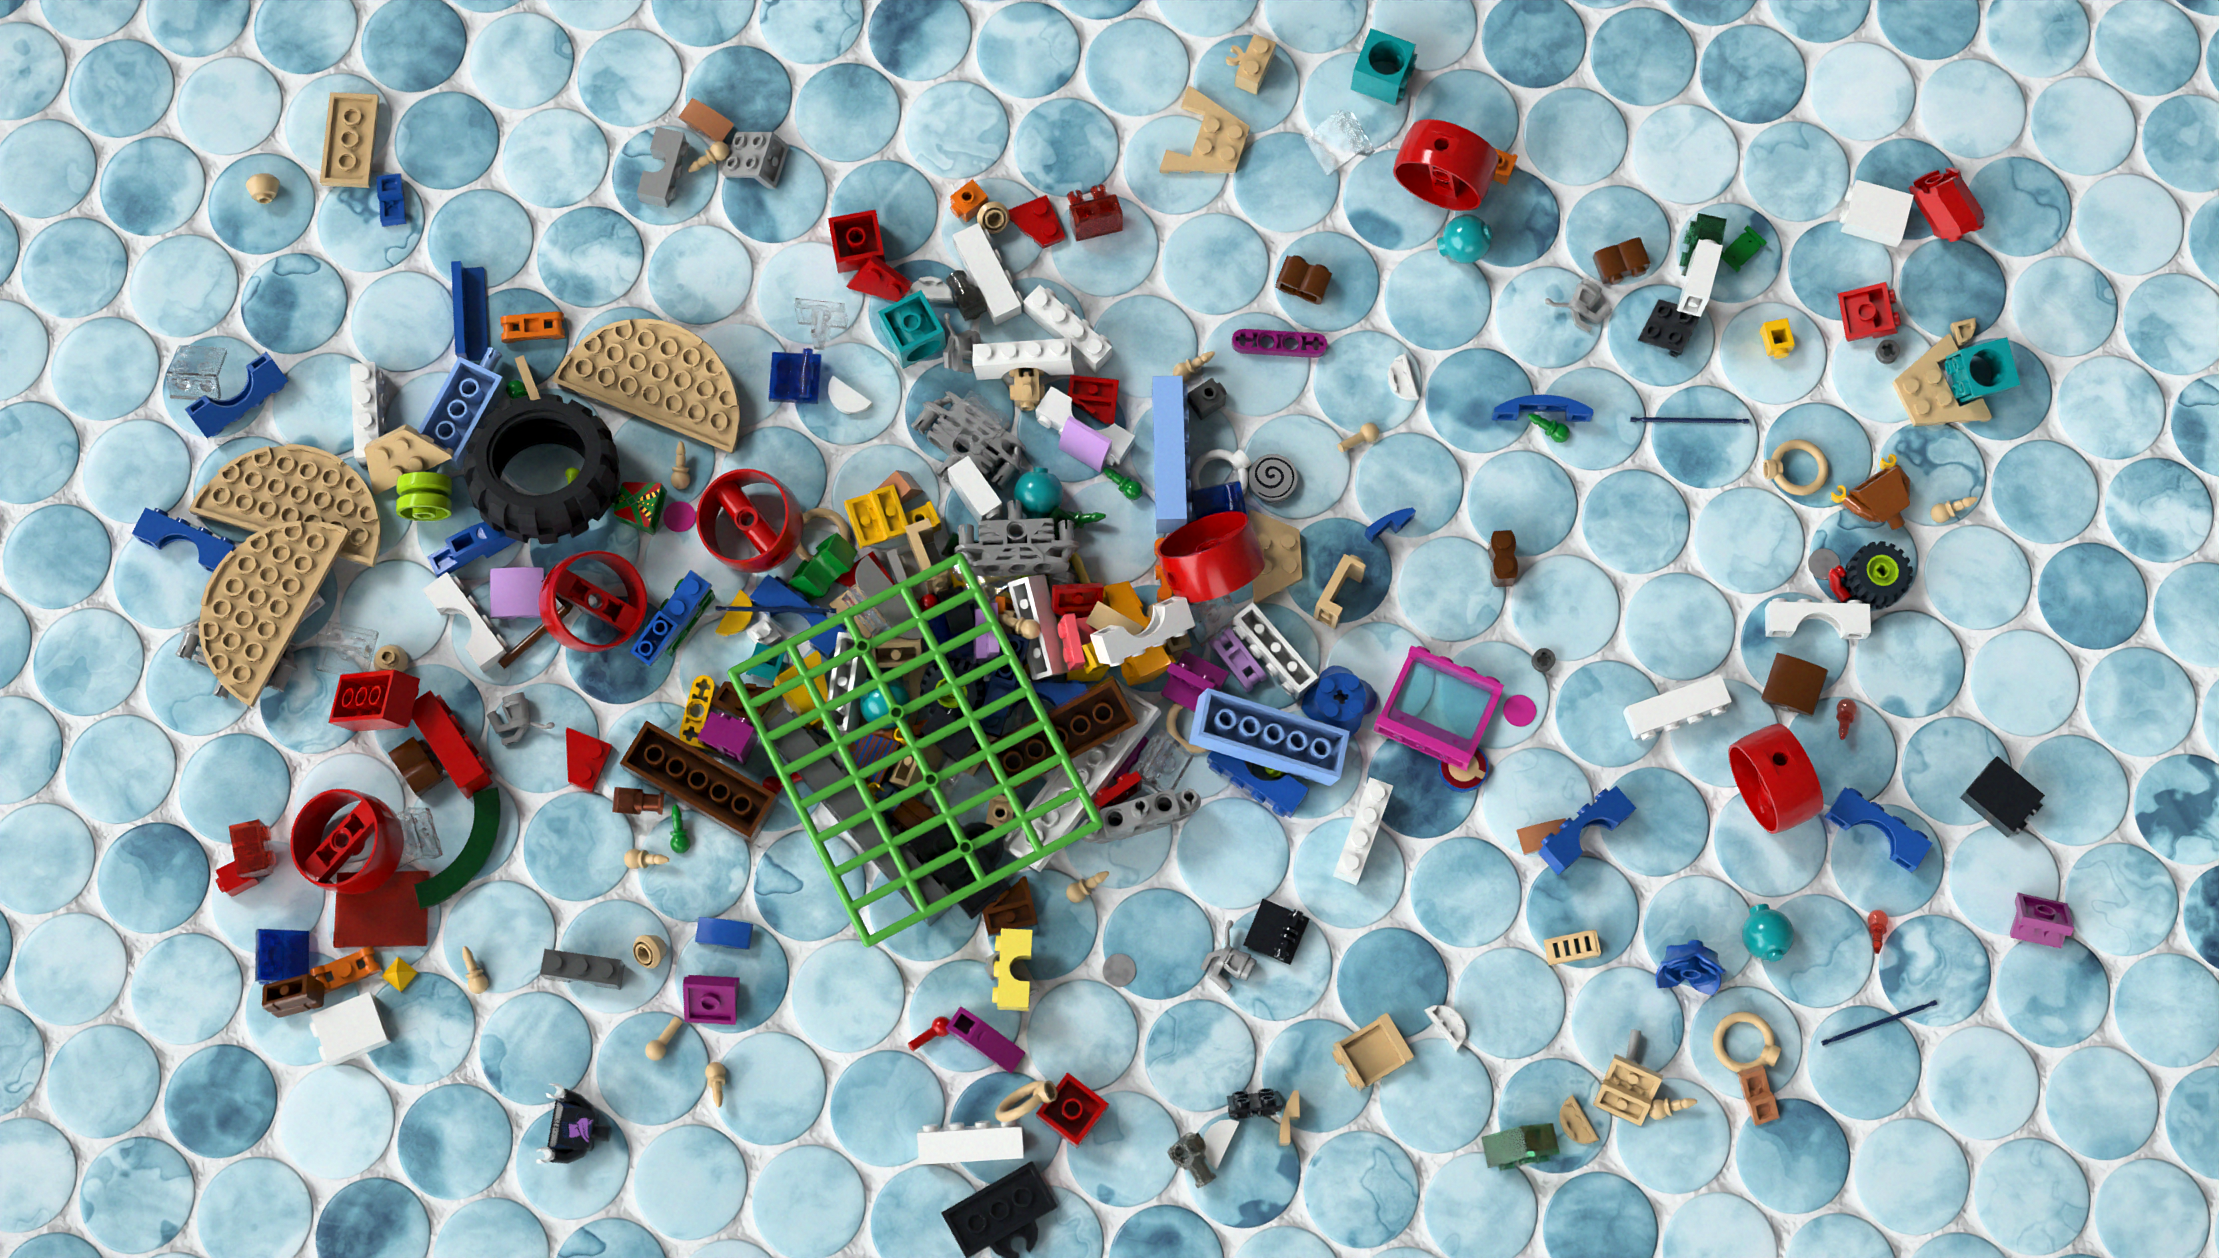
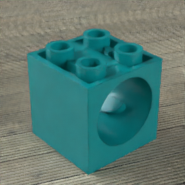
M1370 28L1353 71L1350 89L1396 105L1398 97L1403 99L1408 79L1412 77L1416 66L1415 62L1418 54L1414 53L1416 44ZM1377 61H1388L1396 65L1400 71L1395 74L1384 75L1376 72L1371 67V64Z
M922 290L878 311L880 329L902 369L946 348L944 329Z
M2007 337L1964 348L1946 356L1945 368L1948 375H1951L1953 381L1952 393L1959 403L2004 392L2021 385ZM1973 356L1984 359L1991 369V380L1987 387L1978 384L1971 376L1969 367Z

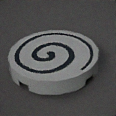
M1267 454L1259 457L1252 464L1249 471L1248 483L1252 493L1267 503H1279L1287 500L1297 486V471L1294 464L1279 454Z

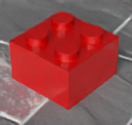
M876 209L828 218L838 274L859 270L872 255L885 262Z
M1067 1072L1056 1086L1057 1099L1050 1103H1043L1036 1112V1118L1078 1149L1107 1111L1109 1103Z

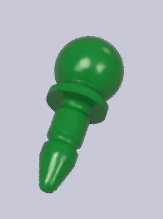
M513 380L507 385L506 391L512 400L528 395L524 383L520 380Z
M1528 415V418L1535 425L1544 429L1545 435L1551 436L1555 442L1562 443L1569 438L1570 430L1567 425L1557 423L1554 419L1548 421L1540 415Z
M1103 468L1106 476L1119 485L1118 490L1120 492L1123 491L1126 498L1137 500L1142 496L1143 487L1138 481H1131L1129 476L1124 478L1113 469Z
M1068 511V513L1078 518L1074 525V530L1077 527L1083 528L1084 524L1099 522L1106 517V514L1098 512L1083 514L1081 511L1076 513Z
M675 804L671 814L674 830L670 831V835L673 836L670 840V846L674 852L681 854L688 851L691 843L686 835L688 830L682 829V813L678 805Z

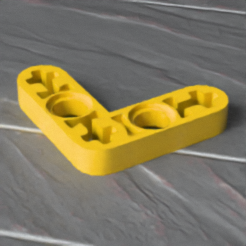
M700 675L692 683L679 730L680 740L698 750L720 754L699 744L696 737H692L691 741H688L685 733H690L691 729H694L695 734L699 735L709 717L712 706L711 700L716 692L713 679L707 675ZM704 682H707L708 687H710V690L706 689L703 694V698L708 700L707 702L701 699H694L695 696L700 698L701 691L698 685H703ZM693 706H703L705 709L704 714L698 718L693 717L690 714Z

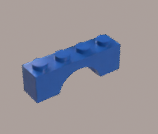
M267 352L246 365L247 381L238 395L226 400H216L204 395L185 408L188 415L207 439L220 434L230 422L238 421L247 410L261 405L264 402V398L284 388L288 379Z
M145 507L131 533L138 541L159 550L174 541H190L196 544L198 548V563L205 570L212 573L230 551L233 552L236 549L234 546L235 542L229 538L222 536L221 539L212 536L213 533L203 527H199L197 530L190 527L191 523L177 517L176 520L169 518V514L159 508H155L153 511Z
M769 574L749 597L751 603L756 607L821 608L818 605L812 607L806 602L808 599L797 590L793 593L787 588L788 584L778 576L773 578ZM764 612V613H765L766 615H768L770 618H773L774 616H776V615H778V614L786 613V612ZM826 612L796 613L804 617L811 627L828 619ZM841 623L809 639L810 647L815 651L818 650L827 660L833 658L838 632L847 633V627Z
M1052 679L1041 680V683L1031 682L1039 699L1048 701L1054 707L1086 690V684H1082L1078 680H1068L1066 683H1056V680ZM985 681V698L991 681ZM1027 696L1014 702L1010 716L1018 704L1028 699Z
M1211 751L1207 757L1210 770L1218 775L1225 774L1231 778L1229 781L1239 789L1246 788L1252 792L1250 795L1260 803L1267 802L1273 806L1272 810L1281 817L1286 815L1291 818L1308 793L1309 788L1289 775L1275 781H1264L1253 776L1242 759Z
M1617 786L1613 787L1610 791L1606 788L1595 797L1597 801L1592 806L1589 803L1585 804L1577 812L1579 816L1575 820L1568 818L1559 826L1561 831L1558 834L1550 833L1541 841L1543 847L1538 851V854L1557 875H1560L1582 855L1580 833L1583 828L1601 826L1612 831L1636 810V807Z
M1844 787L1824 817L1844 830L1859 824H1869L1877 827L1886 835L1889 841L1890 859L1912 873L1919 866L1932 845V842L1928 840V836L1919 830L1913 831L1906 826V822L1897 816L1891 817L1884 812V808L1875 802L1870 803L1863 799V795L1859 791Z

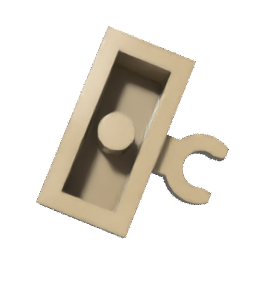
M1254 34L1246 53H1243L1242 49L1238 46H1231V52L1235 53L1237 57L1231 58L1227 56L1226 63L1230 66L1240 65L1235 76V87L1257 95L1275 56L1276 42Z
M897 636L872 649V655L879 668L891 667L890 670L924 653L923 638L910 640ZM909 672L903 675L904 680L908 679Z
M932 744L922 749V752L932 772L935 773L943 752ZM913 755L891 766L893 773L889 782L901 790L923 780V775ZM928 789L917 794L916 796L925 798Z

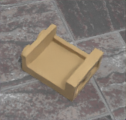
M929 518L905 526L907 540L920 572L931 567L923 546L934 541L933 528ZM949 569L924 581L929 594H938V592L947 590L952 586Z
M1343 555L1316 604L1313 615L1314 619L1336 629L1343 608L1333 603L1347 577L1360 583L1363 580L1366 565L1363 564L1364 561L1355 555Z
M1387 1012L1340 1042L1334 1043V1051L1331 1052L1336 1063L1339 1066L1343 1064L1348 1072L1345 1074V1077L1352 1088L1357 1087L1358 1091L1375 1083L1414 1058Z

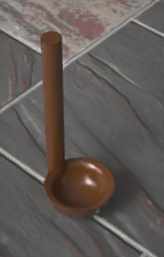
M556 595V599L563 605L558 609V614L562 620L570 613L574 605ZM542 623L499 660L498 663L504 669L507 668L548 632L544 624Z

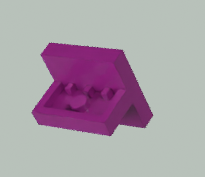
M1184 650L1177 665L1171 662L1166 670L1170 678L1161 695L1195 713L1198 697L1207 688L1221 692L1230 674Z
M2017 893L2015 899L2017 912L2010 930V937L2061 949L2065 936H2071L2074 929L2068 903Z
M688 975V977H684V1022L736 1025L740 978Z

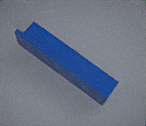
M452 261L455 354L457 358L461 357L468 361L482 360L488 349L485 270L483 267L464 268L461 261Z

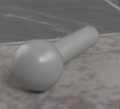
M1631 1029L1626 1059L1639 1064L1636 1058L1641 1031Z

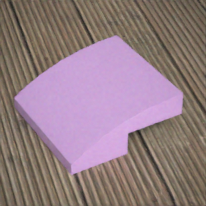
M1069 416L1060 437L1059 449L1101 473L1106 465V456L1112 448V440Z
M512 567L491 569L490 619L541 618L538 603L539 592L542 586L541 581L544 580V568Z
M989 603L998 619V603ZM981 609L974 610L972 616L976 627L987 620ZM992 630L973 639L974 663H984L999 654V643Z

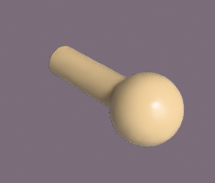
M1365 423L1360 428L1359 433L1337 444L1338 450L1343 453L1363 441H1375L1379 436V428L1374 423Z
M674 1016L660 1037L646 1045L645 1053L649 1059L658 1061L665 1056V1046L683 1023L681 1019Z

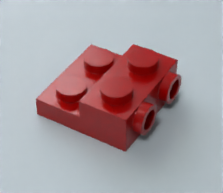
M1886 282L1837 294L1845 336L1848 342L1871 336L1875 339L1898 333L1897 326H1901L1899 312H1894L1892 305L1897 303L1894 289H1889Z

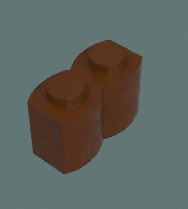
M1640 237L1594 252L1593 255L1595 266L1603 284L1610 283V285H1615L1622 282L1626 276L1632 275L1634 278L1642 276L1647 272L1646 270L1649 269L1651 264Z
M1287 256L1277 278L1275 288L1320 305L1331 280L1332 273L1323 265H1310L1306 263V260L1300 256Z
M1512 530L1494 531L1489 541L1488 555L1492 562L1490 578L1494 587L1512 586L1518 573V563L1514 556L1516 539Z
M413 736L390 751L388 755L415 795L420 797L443 781L440 774L444 771L436 759L431 762L427 756L430 750L422 739L417 741Z

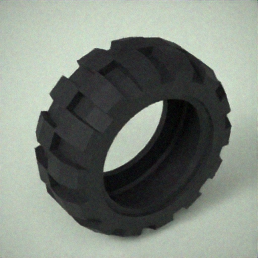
M542 394L539 400H529L528 395L513 399L510 402L511 407L503 411L497 407L483 420L484 429L476 428L466 447L468 454L463 461L464 478L473 506L479 510L481 518L492 529L498 532L504 529L506 537L528 543L529 538H538L539 543L543 545L559 543L558 537L570 534L573 539L589 529L588 522L592 518L596 521L601 519L612 505L610 497H614L618 492L621 475L618 466L619 458L612 433L601 418L596 415L593 416L591 409L573 399L568 404L563 403L561 396ZM548 443L563 445L573 449L585 459L581 471L571 483L549 494H522L510 489L500 480L507 463L516 454L534 445Z

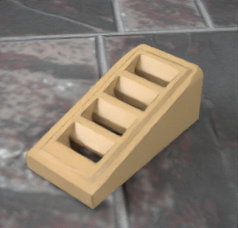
M1596 929L1543 940L1548 966L1597 958L1601 955ZM1589 938L1591 951H1587L1585 939ZM1578 940L1581 951V953L1578 954L1576 953V948L1574 944V941ZM1565 942H1568L1570 955L1568 956L1565 953ZM1553 944H1558L1559 958L1555 957Z

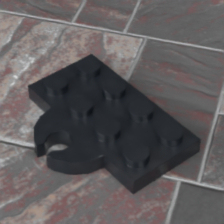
M980 821L970 822L963 827L961 826L967 840L970 841L995 828L990 824ZM947 822L908 841L924 863H928L958 848V843ZM1002 836L994 840L992 845L982 846L974 852L985 875L997 870L995 866L1001 860L1004 851ZM960 857L933 871L939 882L942 881L951 893L977 881L964 857ZM1003 878L962 899L957 904L972 920L1011 886Z
M1033 1161L946 1209L941 1214L965 1258H970L988 1247L1002 1258H1020L1019 1253L1011 1248L1012 1240L1016 1237L1023 1238L1026 1241V1250L1030 1253L1038 1241V1227L1035 1220L1058 1208Z

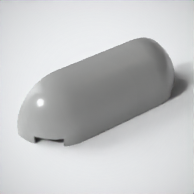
M868 555L860 561L856 569L855 581L859 591L866 599L894 586ZM901 593L873 607L890 628L913 617ZM918 626L899 635L904 639L910 640L924 638Z

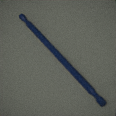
M1630 417V422L1749 424V419Z
M745 606L715 607L716 611L727 610L744 612L793 613L837 612L836 608L824 609Z
M1934 1000L1928 1004L1914 1007L1836 1035L1831 1039L1821 1041V1044L1824 1046L1832 1041H1838L1905 1017L1927 1007L1935 1006L1937 1002Z

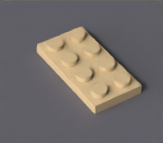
M330 92L320 174V184L322 186L370 188L380 102L378 94Z

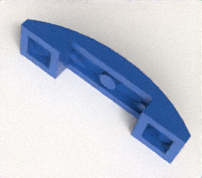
M1529 395L1506 401L1495 407L1492 413V420L1516 421L1519 411L1565 412V422H1590L1593 416V409L1579 401L1562 396Z

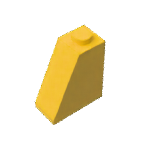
M818 650L803 659L808 670L822 663ZM795 665L776 677L774 681L775 687L799 675ZM822 674L813 680L825 703H827L828 689L825 675ZM804 684L782 695L798 716L816 708ZM820 717L804 726L808 731L814 728L820 730L823 728L824 722Z

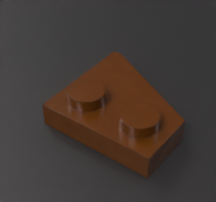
M724 681L711 700V705L737 720L742 717L751 722L732 682ZM752 683L744 684L751 699L772 689L769 687H758L757 684ZM774 699L756 708L761 718Z
M1022 876L1009 890L1003 892L996 901L990 903L982 910L988 937L1001 934V929H1022L1038 925L1026 876Z

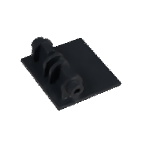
M1659 299L1638 341L1670 350L1668 354L1677 358L1678 355L1683 353V349L1686 343H1688L1689 337L1692 335L1700 317L1677 311L1678 304Z
M1262 899L1243 946L1291 965L1310 918L1303 916V912L1294 909V911Z
M1271 1088L1260 1089L1258 1093L1250 1094L1246 1091H1237L1232 1093L1231 1096H1227L1229 1117H1234V1119L1248 1118L1247 1111H1249L1250 1118H1253V1111L1256 1110L1258 1117H1261L1260 1110H1262L1263 1116L1276 1115V1112H1281V1108H1283L1279 1092Z

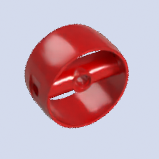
M1424 119L1415 122L1407 132L1396 156L1393 174L1407 191L1428 203L1450 210L1471 211L1478 208L1487 195L1496 173L1499 158L1495 149L1474 132L1450 122Z
M736 469L715 479L703 493L696 514V524L700 539L711 555L728 567L747 573L771 571L785 563L796 551L804 528L802 509L793 492L774 476L755 469ZM755 483H768L777 486L783 496L786 511L785 522L780 535L742 490V487ZM721 507L726 510L736 526L743 531L759 551V556L745 560H733L723 555L718 546L715 531L716 520ZM754 516L753 523L750 526H746L748 518Z
M1238 511L1216 513L1192 521L1168 535L1159 544L1157 549L1159 562L1171 591L1177 597H1186L1188 603L1208 601L1232 593L1253 581L1260 575L1266 564L1263 548L1253 524L1245 513Z
M588 550L561 560L551 569L542 583L538 605L540 617L546 630L557 642L575 651L595 653L623 644L638 630L646 613L647 593L640 574L626 559L607 551ZM577 559H591L607 565L622 580L628 594L629 604L567 570V567ZM556 595L578 607L583 614L592 615L619 630V634L605 645H596L580 640L563 624L556 606ZM590 595L594 596L597 600L595 608L589 604L588 599Z
M1777 723L1763 727L1730 745L1728 757L1736 785L1750 812L1767 832L1776 834L1789 830L1812 819L1823 810V794L1815 769L1798 739L1786 726Z
M352 789L327 790L309 800L297 815L290 838V848L294 864L304 878L325 890L348 895L368 893L382 886L397 869L404 847L403 829L396 813L380 799ZM361 801L320 845L324 829L332 816L342 807L352 802ZM375 831L373 850L366 864L353 877L334 884L330 880L332 876L351 856H357L362 852L365 841Z

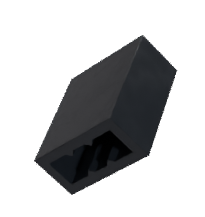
M1996 756L1961 795L1960 799L2003 835L2009 837L2012 833L2018 835L2027 825L2024 820L2029 814L2034 816L2043 806L2040 801L2045 795L2001 758Z

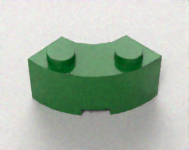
M837 532L816 547L818 552L809 562L805 559L802 561L788 582L795 590L802 593L809 602L818 597L823 598L829 592L830 585L842 573H847L854 566L855 562L853 560L858 551Z

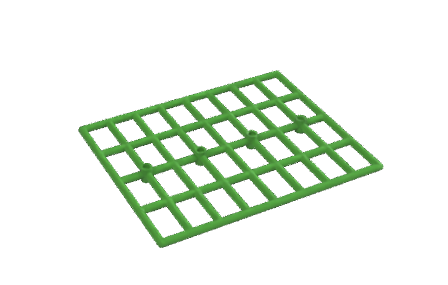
M957 553L735 665L727 672L863 945L867 948L1104 826V822L962 553ZM958 565L970 589L922 612L910 588ZM901 593L913 617L869 640L864 639L853 617ZM975 597L987 621L939 645L927 621ZM845 622L855 642V647L808 670L797 646ZM918 626L930 650L882 674L872 655V649ZM992 630L1004 655L956 678L944 654ZM788 651L799 675L751 699L740 674ZM858 656L862 657L873 679L825 703L813 679ZM935 659L947 684L903 706L898 705L887 683ZM1009 663L1021 688L973 711L961 687ZM804 684L816 708L768 732L756 708ZM878 688L889 708V713L842 736L830 712ZM952 692L964 717L916 741L906 721V715ZM1027 696L1039 721L991 745L979 720ZM821 717L833 741L784 765L773 741ZM892 722L896 723L907 746L859 770L847 745ZM970 726L982 750L937 773L932 772L922 749ZM1044 730L1056 755L1008 779L996 754ZM838 750L850 775L801 799L790 774ZM913 755L923 775V780L876 804L864 779ZM987 759L999 784L951 808L940 787V782ZM1062 763L1074 788L1026 812L1014 787ZM855 784L867 809L819 833L806 808ZM927 789L931 790L942 813L893 837L881 813ZM1005 793L1017 817L971 841L967 840L956 817ZM1079 797L1092 822L1043 846L1031 821ZM872 818L884 843L836 867L824 842ZM947 822L958 843V848L910 871L898 846ZM1022 826L1034 851L985 875L974 854L975 850ZM890 852L901 877L853 901L841 876ZM960 857H964L977 881L928 905L916 880ZM907 886L918 911L870 935L858 910Z

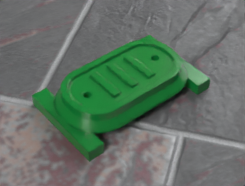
M1748 225L1744 228L1746 232L1742 233L1728 246L1725 252L1722 251L1720 256L1737 273L1741 270L1739 266L1744 265L1759 250L1760 244L1763 247L1767 244Z

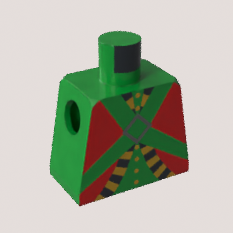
M623 482L619 494L610 497L612 503L610 508H614L613 515L619 522L655 535L668 491L661 483Z

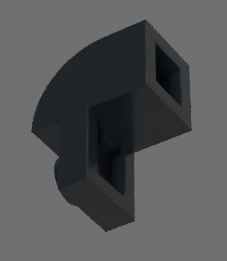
M962 585L938 592L939 604L964 592ZM968 601L944 613L948 629L952 635L975 627Z

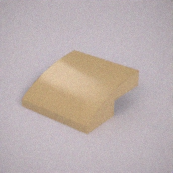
M1615 1054L1593 1105L1641 1126L1650 1109L1663 1075Z

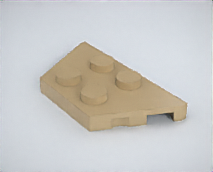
M408 424L367 443L364 451L373 493L377 495L397 485V478L403 474L424 472L451 459L454 451L450 448L445 450L433 443L434 439L420 434L417 429Z
M1248 510V518L1255 528L1266 562L1263 571L1252 581L1253 603L1259 604L1263 599L1273 594L1275 595L1283 591L1287 586H1292L1302 580L1300 530L1257 511Z

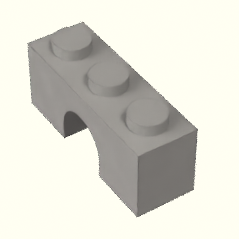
M656 127L650 151L653 158L663 160L665 165L658 172L643 170L637 190L640 202L668 208L670 200H674L676 195V186H674L676 178L680 179L683 170L681 161L683 156H687L689 150V143L684 133Z

